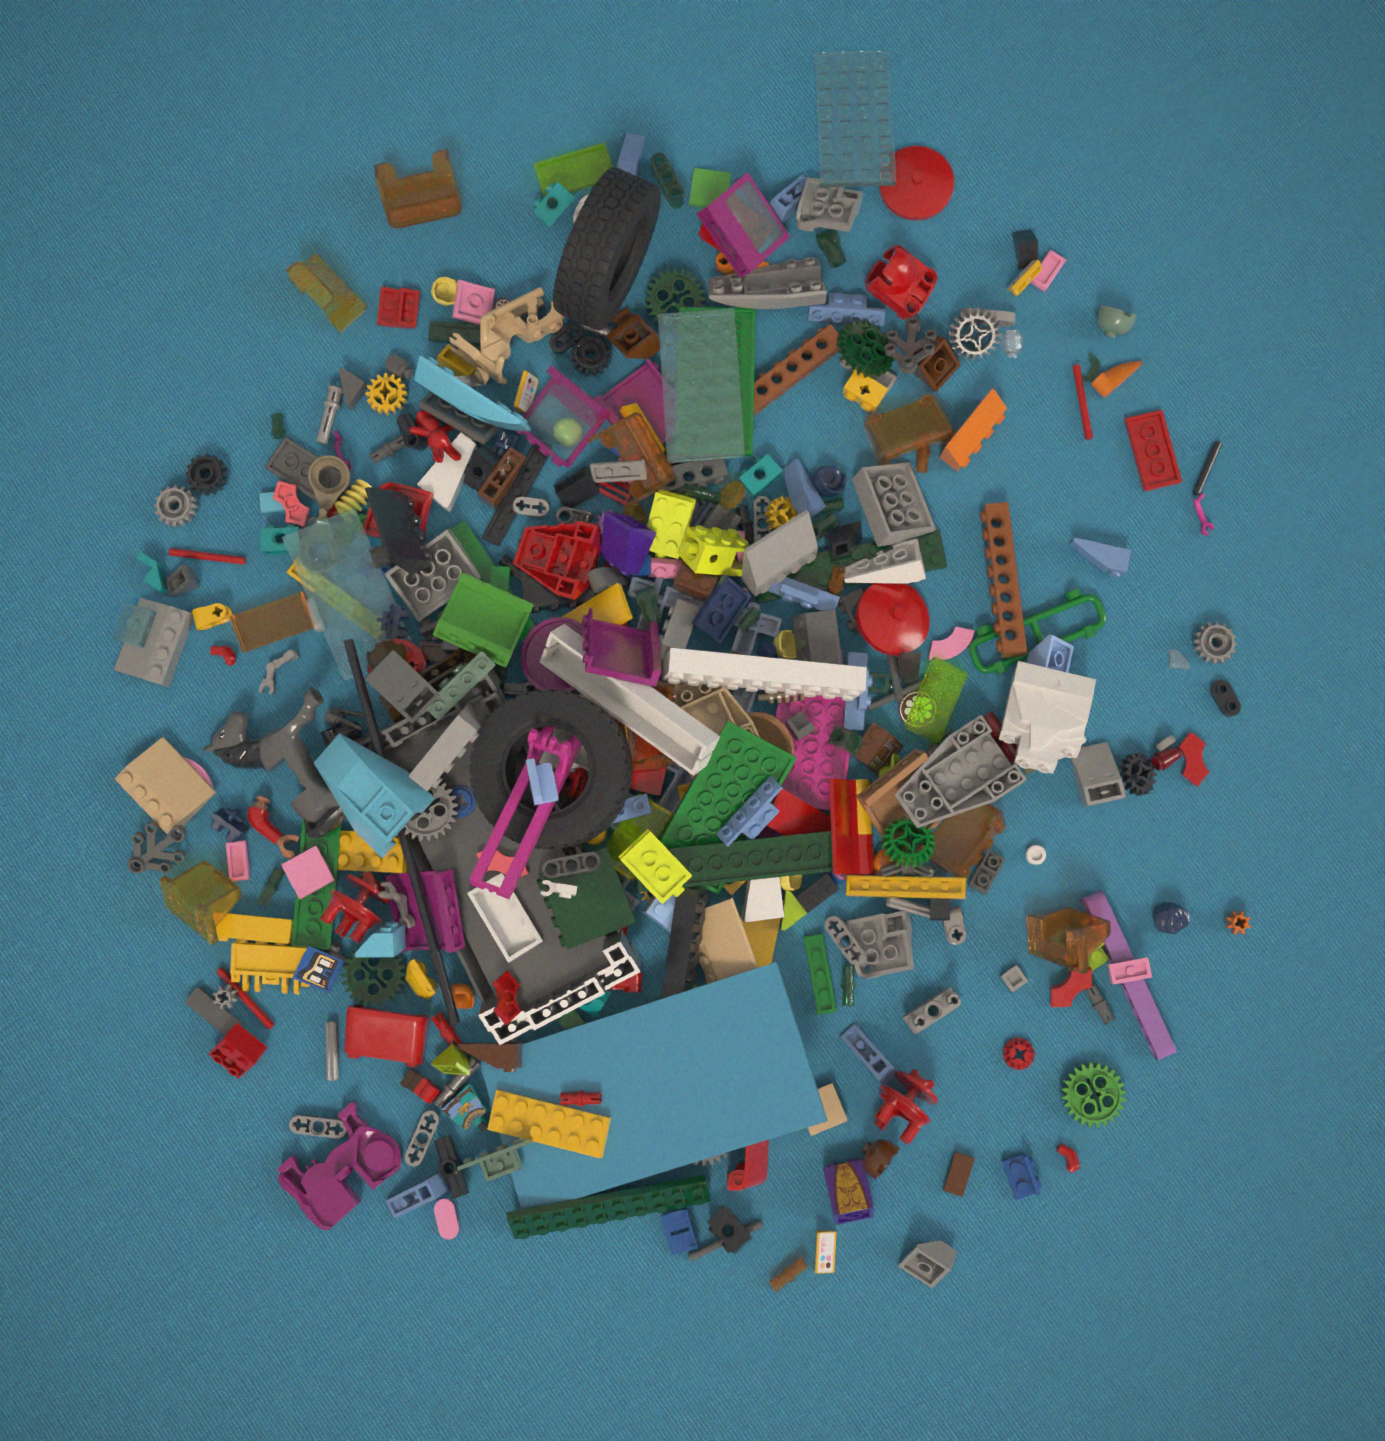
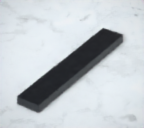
M538 444L532 445L525 462L482 536V539L497 547H500L517 516L512 509L513 501L518 497L528 496L550 454L546 456L540 452ZM520 501V503L516 504V507H519V510L523 505V501Z

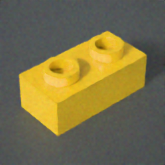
M449 344L437 356L438 365L442 368L444 366L454 372L455 376L474 375V372H476V368L469 365L458 355L453 354Z

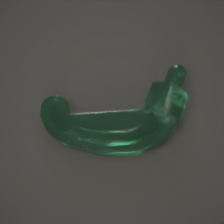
M1091 353L1087 355L1092 366L1087 376H1082L1084 382L1092 380L1100 369L1098 358Z

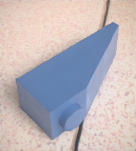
M626 133L617 168L635 176L638 175L645 136Z
M803 174L770 202V207L782 224L798 209L807 177Z
M795 459L782 469L791 503L798 515L807 510L810 518H812L826 507L798 459Z
M1075 537L1070 541L1072 548L1100 570L1109 573V576L1120 577L1127 573L1131 550Z
M855 1024L840 1037L882 1085H885L895 1076L894 1074L897 1070Z
M438 1172L387 1199L386 1203L395 1219L438 1198L447 1192L449 1188L443 1175Z

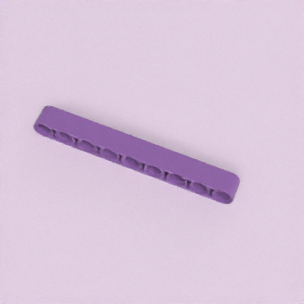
M1099 890L1082 898L1084 907L1099 939L1105 943L1103 948L1110 963L1133 960L1134 957L1104 893ZM1144 979L1120 983L1155 1059L1158 1061L1176 1053L1173 1041Z

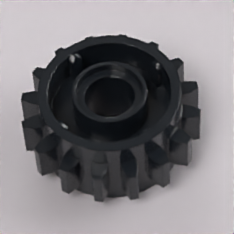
M586 334L585 338L579 337L578 343H573L575 349L570 350L573 355L570 358L571 362H575L573 364L574 368L579 367L580 374L585 372L586 376L593 374L595 377L599 372L604 373V368H609L607 362L612 361L611 356H609L612 352L611 349H607L609 343H603V337L597 338L596 334L593 337ZM590 352L596 354L594 358L586 357V355Z
M208 453L203 457L198 455L197 459H191L192 463L187 465L189 469L185 475L189 479L186 482L189 485L192 484L190 488L193 491L196 490L199 495L203 492L206 496H209L210 493L216 495L218 490L222 491V487L227 485L226 478L229 475L225 471L228 468L223 465L224 462L221 459L218 460L217 456L213 455L210 457ZM210 471V476L204 479V474Z

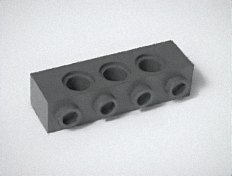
M707 456L648 473V477L655 497V493L659 489L683 495L688 493L690 489L696 488V490L706 488L708 484H722L728 479V472L723 456ZM709 469L712 471V474L704 476L702 471ZM691 474L694 479L688 482L684 480V476ZM671 479L676 483L674 486L668 487L665 482Z

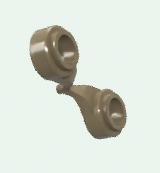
M330 455L316 459L309 468V482L314 490L320 509L317 521L307 536L303 538L298 549L299 559L304 567L318 574L330 572L340 561V547L334 537L327 518V512L348 489L351 480L347 465L338 457ZM333 467L340 471L341 481L336 487L326 488L320 484L319 476L323 469ZM317 543L327 544L331 549V557L324 564L313 563L309 557L311 547Z

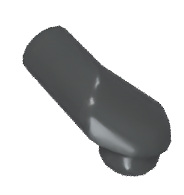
M336 942L332 943L328 954L345 961L343 966H348L349 963L345 959L352 960L353 958L343 956L340 950L341 945Z

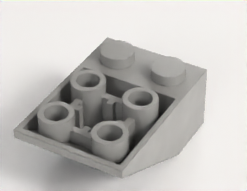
M1107 742L1082 747L1077 759L1071 758L1082 807L1126 798L1122 778Z

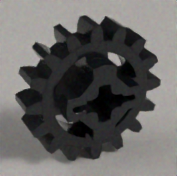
M1135 753L1127 755L1125 759L1121 760L1123 765H1119V768L1122 770L1120 776L1123 777L1122 782L1126 784L1124 789H1130L1131 795L1149 794L1150 790L1154 789L1152 784L1156 783V780L1153 779L1154 776H1157L1153 772L1155 766L1150 765L1151 760H1146L1145 754Z

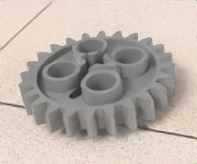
M446 783L441 786L438 785L435 789L433 787L429 789L435 799L440 798V801L429 808V814L423 812L415 820H409L403 827L406 828L404 835L411 832L412 839L418 835L420 841L426 836L429 842L432 835L437 840L439 832L442 835H446L444 828L451 830V826L448 823H455L456 820L452 818V815H457L458 812L453 811V808L457 807L458 804L452 803L456 796H449L452 789L444 790ZM437 806L444 807L445 814L443 816H436L434 808ZM420 818L428 819L429 826L422 829L417 825Z

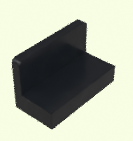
M586 466L553 485L557 497L568 508H574L600 492Z

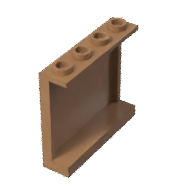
M914 749L856 796L881 837L884 835V829L887 828L890 822L893 823L894 819L897 818L901 821V817L904 816L906 820H909V816L894 795L922 764L929 759L927 754L921 750ZM940 821L928 824L926 829H934ZM903 832L895 834L893 840L901 837Z

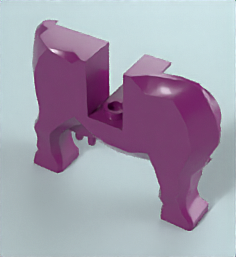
M355 1100L338 1114V1117L343 1120V1126L348 1132L349 1140L330 1152L324 1163H318L313 1159L311 1162L314 1166L306 1165L307 1172H305L300 1167L298 1158L294 1154L277 1168L280 1173L278 1175L280 1186L296 1199L307 1218L322 1230H330L362 1201L344 1180L354 1169L374 1190L385 1179L401 1168V1154L397 1142L393 1137L370 1127L358 1115V1104Z

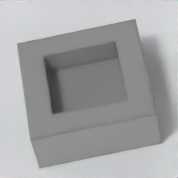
M1014 965L1000 975L1012 993L1028 982L1017 965Z

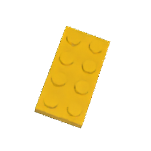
M341 831L338 870L406 873L407 867L398 835L393 839L396 844L384 858H381L355 831Z

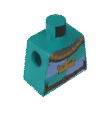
M472 1082L441 1110L464 1130L474 1125L482 1133L489 1124L482 1116L489 1110L488 1106Z

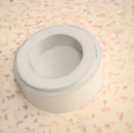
M1032 845L1026 850L1025 857L1030 864L1038 865L1044 862L1046 852L1043 847Z

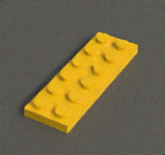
M497 1089L487 1130L518 1138L523 1137L526 1140L532 1139L534 1142L603 1158L611 1117Z

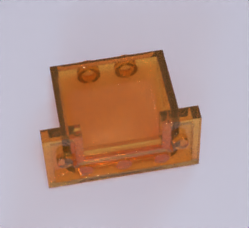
M1072 907L1042 916L1033 914L1026 916L1029 953L1080 974L1089 972L1088 957L1111 934L1109 920Z

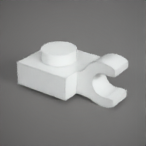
M548 880L543 881V884L548 885L550 890L548 892L541 891L542 896H550L553 892L559 893V897L571 899V895L576 896L577 886L552 883Z

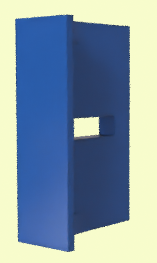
M687 1207L660 1215L671 1255L698 1249L699 1246ZM689 1227L688 1231L671 1235L673 1231Z

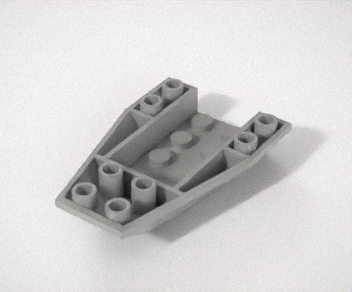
M813 257L798 261L790 259L785 262L755 268L751 273L739 278L737 273L707 279L709 299L735 307L781 309L825 304L826 288L824 282H821L819 259Z
M982 715L949 735L894 795L916 828L995 802L1027 781L1018 766L1010 764L991 737L992 729Z

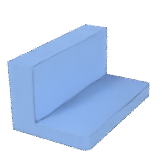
M534 758L527 759L526 765L534 805L558 801L552 764L535 765Z

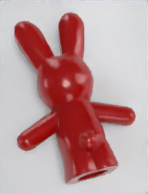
M425 410L418 411L416 414V424L418 427H410V433L428 437L427 444L432 449L433 459L437 463L443 462L444 451L452 460H461L462 455L450 444L447 432L451 431L454 427L449 424L440 427L439 420L434 415Z

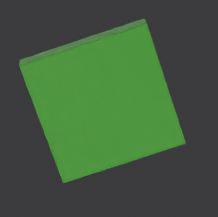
M694 168L689 206L704 208L729 188L731 173Z

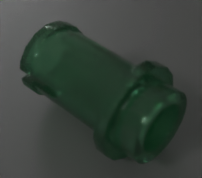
M275 413V417L274 414H271V435L275 439H282L287 433L284 429L283 414Z
M836 497L834 500L824 501L823 503L826 507L821 510V513L824 514L838 510L841 512L844 509L843 498Z
M753 606L751 609H747L746 615L738 622V625L746 632L757 619H760L762 614Z

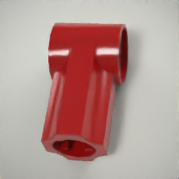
M640 972L609 989L641 993L643 973Z

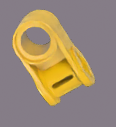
M220 603L192 610L196 630H206L213 626L227 623L233 616L232 610Z

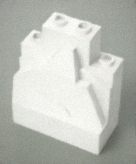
M1018 661L1011 680L999 740L1009 744H1018L1014 764L1022 768H1031L1042 773L1053 774L1057 766L1059 754L1067 758L1077 759L1088 722L1096 679Z

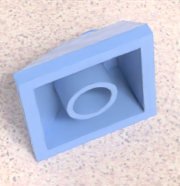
M1048 635L1029 652L1026 663L1068 673L1074 646L1054 635Z

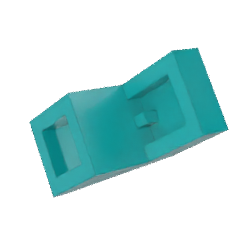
M139 552L136 558L151 567L143 581L166 594L167 586L162 565Z

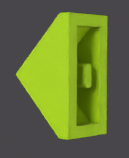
M785 891L784 917L781 920L780 930L788 929L807 914L790 891Z
M454 1044L450 1045L431 1062L433 1067L444 1074H470L466 1053Z

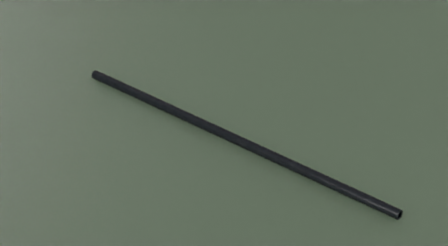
M344 640V646L374 752L387 759L354 640ZM403 828L397 835L450 1024L455 1025L460 1023V1018L408 834L404 835L406 828Z

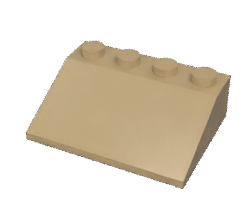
M165 737L159 739L129 763L115 778L167 835L174 825L185 826L216 793L209 783Z
M733 898L705 908V922L701 933L702 942L699 946V964L703 968L706 983L710 984L758 968Z

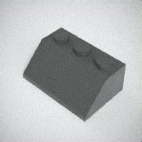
M836 610L810 612L792 617L798 661L842 665Z

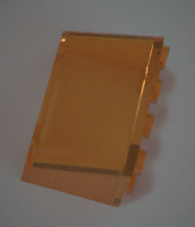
M987 804L946 818L933 834L935 835L933 842L936 845L933 849V855L929 856L930 860L951 877L967 879L973 865L976 866L981 861L983 852L986 849H990L994 844L993 839L996 835H1000L1005 830L1006 825L1003 813L991 804ZM919 845L917 850L920 852L924 845Z

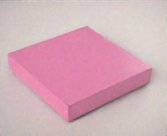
M458 280L452 318L480 325L482 315L493 308L495 289Z
M314 846L282 864L299 899H303L335 881L318 846Z

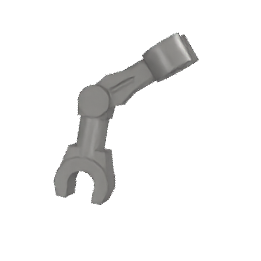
M291 649L284 653L283 657L273 660L266 665V678L262 680L259 692L265 693V688L269 686V694H275L274 673L276 669L286 662L299 658L296 650L293 651Z
M382 882L381 886L385 888V891L379 892L378 895L381 898L393 899L398 904L401 913L398 924L405 925V927L408 926V928L415 926L414 918L408 914L406 895L397 893L396 888L390 882Z

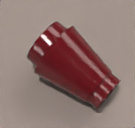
M1177 747L1154 753V756L1151 757V763L1157 771H1164L1181 758L1182 754Z

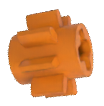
M1231 911V916L1225 917L1228 924L1225 928L1232 929L1231 934H1236L1238 931L1240 934H1245L1244 929L1251 928L1248 925V920L1251 918L1243 916L1244 911H1239L1238 915L1235 911ZM1237 919L1240 920V923H1238V926L1235 925V923L1237 922Z

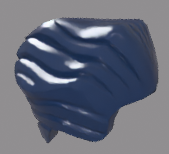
M822 466L814 472L812 483L820 495L831 497L845 490L847 478L835 466Z
M1174 902L1159 904L1152 913L1154 924L1159 932L1176 934L1189 925L1190 917L1188 911Z

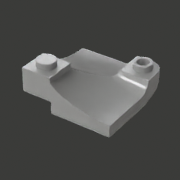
M807 177L796 213V226L801 230L811 232L817 227L850 232L855 217L858 216L861 208L863 191L844 189V183Z
M909 912L883 913L847 921L848 928L862 945L868 956L865 964L861 966L854 965L860 977L873 979L883 975L915 969L911 932L913 931ZM851 949V951H853V953L856 956L854 960H860L859 956L861 955V953H857L854 951V949ZM868 966L871 967V971L869 973L866 972V968Z

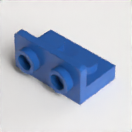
M1023 1152L1001 1160L1015 1200L1033 1194H1041L1039 1188H1042L1039 1177L1034 1176L1032 1169L1035 1168L1031 1156L1028 1157Z

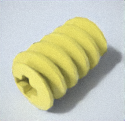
M357 479L355 485H351L350 490L345 492V496H341L340 501L335 503L337 512L349 522L353 521L350 515L358 516L355 512L356 509L359 511L363 510L360 504L368 505L365 499H368L365 488L371 486L361 479Z

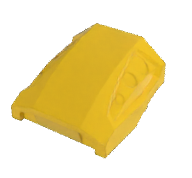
M413 959L408 963L405 979L416 996L430 999L438 992L439 987L431 976L428 977V970L423 962Z

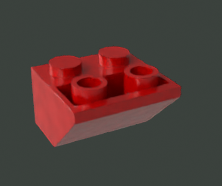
M236 1023L208 1055L216 1063L226 1068L232 1076H236L239 1079L255 1065L268 1047Z

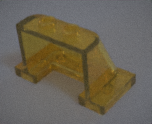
M316 253L306 262H295L285 270L289 276L288 279L302 294L306 292L323 310L327 320L340 333L368 308Z
M205 860L173 879L166 875L161 877L159 881L166 908L211 945L217 943L219 940L216 926L241 899L240 887L235 884L233 879L227 878L220 869L217 870Z

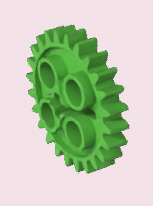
M1088 1062L1087 1067H1085L1084 1064L1080 1063V1070L1073 1067L1074 1074L1067 1073L1070 1078L1069 1081L1063 1080L1067 1086L1060 1088L1065 1092V1095L1060 1096V1098L1066 1100L1062 1106L1069 1107L1066 1113L1069 1115L1073 1114L1072 1119L1074 1121L1079 1119V1124L1081 1125L1086 1121V1125L1091 1128L1092 1123H1094L1095 1127L1099 1128L1100 1122L1104 1126H1107V1120L1114 1122L1113 1115L1120 1117L1117 1110H1124L1120 1103L1127 1101L1121 1097L1127 1091L1120 1089L1125 1084L1117 1082L1121 1076H1113L1114 1069L1107 1071L1108 1065L1104 1064L1101 1067L1100 1063L1096 1062L1093 1067L1092 1062ZM1101 1076L1103 1084L1096 1087L1095 1080ZM1086 1078H1089L1091 1089L1097 1092V1094L1094 1095L1095 1099L1090 1097V1095H1092V1091L1090 1089V1086L1087 1084ZM1083 1083L1085 1089L1082 1093L1078 1094L1076 1088L1079 1084ZM1109 1095L1110 1103L1104 1106L1102 1100L1105 1096ZM1096 1101H1097L1098 1105H1099L1100 1108H1101V1111H1100V1112H1098V1110H1097L1098 1108H1097ZM1090 1102L1092 1109L1090 1112L1085 1113L1084 1105Z

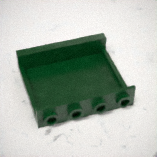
M607 847L595 851L601 859L596 871L557 879H547L541 872L539 873V879H536L540 891L544 890L545 892H548L550 887L543 884L544 880L552 883L577 886L576 896L571 895V899L559 897V893L555 892L543 898L547 909H552L554 916L551 917L554 928L558 927L561 935L558 936L562 947L566 946L567 950L636 923ZM588 857L585 863L589 867H594L597 861L593 857ZM569 861L565 864L566 869L569 871L577 868V864L574 861ZM551 868L546 870V872L553 875L557 872V868Z

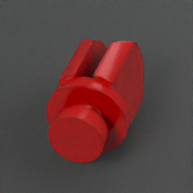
M576 768L575 773L571 774L568 796L573 797L575 794L577 799L581 795L588 781L586 769Z

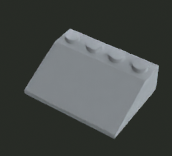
M910 462L862 467L852 478L878 547L893 545L936 530Z
M807 510L744 549L741 580L755 596L767 592L772 585L782 582L787 575L796 573L801 566L815 560L818 545L810 514Z
M447 529L426 544V548L429 549L432 555L430 559L431 567L410 575L396 565L384 574L418 622L449 601L462 572L472 575L476 579L482 578L451 529Z
M140 598L114 670L169 688L194 620L193 614L172 606Z
M470 703L464 707L409 774L408 777L426 791L431 787L435 789L442 781V778H440L443 772L448 773L455 765L452 762L455 757L461 758L466 752L467 748L464 746L468 741L473 743L480 733L477 731L481 725Z

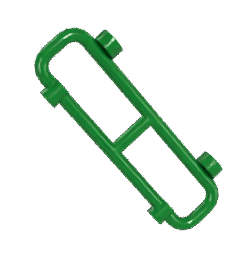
M1077 588L1065 593L1066 602L1023 619L1024 626L1030 624L1037 644L1044 640L1037 621L1090 601L1094 604L1099 616L1098 622L1059 637V639L1067 643L1083 636L1086 640L1096 636L1095 631L1101 629L1106 623V612L1100 599L1093 594L1082 595L1080 589ZM987 624L976 629L978 637L971 641L969 654L978 671L985 674L996 672V675L1006 672L1007 666L1027 659L1029 652L1034 648L1027 650L1024 656L1009 657L992 665L984 666L980 661L976 648L979 644L998 637L997 633H994L991 624Z

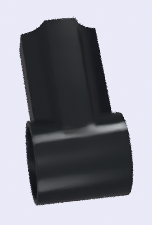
M412 414L400 415L396 423L404 436L405 446L417 451L425 450L428 446V438L412 434L409 431L412 426L418 427Z
M357 721L352 722L360 726V724H358ZM346 724L340 727L329 728L320 733L326 748L339 733L351 740L363 736L362 730L360 731Z

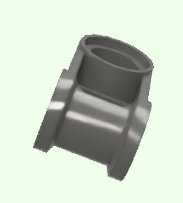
M562 507L556 513L558 524H572L578 521L590 523L591 518L594 517L592 512ZM566 513L570 515V519L562 521L560 516Z

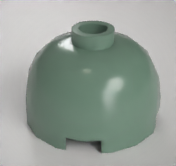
M1100 305L1097 323L1100 329L1105 331L1104 335L1116 338V335H1124L1132 329L1137 315Z

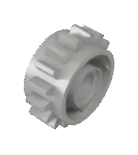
M174 485L173 488L167 486L165 491H160L159 497L155 498L157 504H154V507L157 508L155 514L160 516L159 520L161 522H165L169 527L173 524L175 528H178L180 524L186 526L188 521L192 522L191 518L197 515L195 509H198V506L194 504L197 499L191 497L193 495L191 491H187L183 486L179 489L177 485ZM179 503L178 509L173 510V505Z
M1209 622L1206 624V628L1204 626L1200 627V632L1194 634L1197 637L1196 640L1192 642L1196 645V648L1193 650L1198 652L1197 657L1204 658L1205 663L1211 661L1212 665L1216 664L1217 660L1219 664L1223 663L1224 659L1229 660L1231 658L1230 654L1236 652L1233 648L1237 645L1234 641L1236 635L1231 633L1233 629L1226 628L1225 623L1219 625V622L1213 623V626ZM1212 639L1218 641L1217 648L1212 645Z

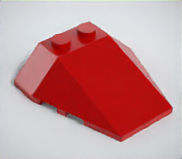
M578 521L572 524L560 523L554 526L525 527L513 564L556 595L575 600L590 585L586 574L595 569L601 552L600 526Z

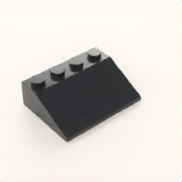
M373 487L365 488L387 559L410 575L431 567L430 559L432 555L429 549L426 548V537L423 531L420 530L419 525L421 521L414 511L415 503L412 497H408L400 491Z

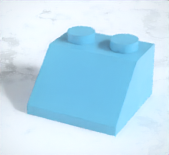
M387 922L385 926L380 927L379 930L374 932L356 951L355 957H395L406 948L405 925H398V922Z

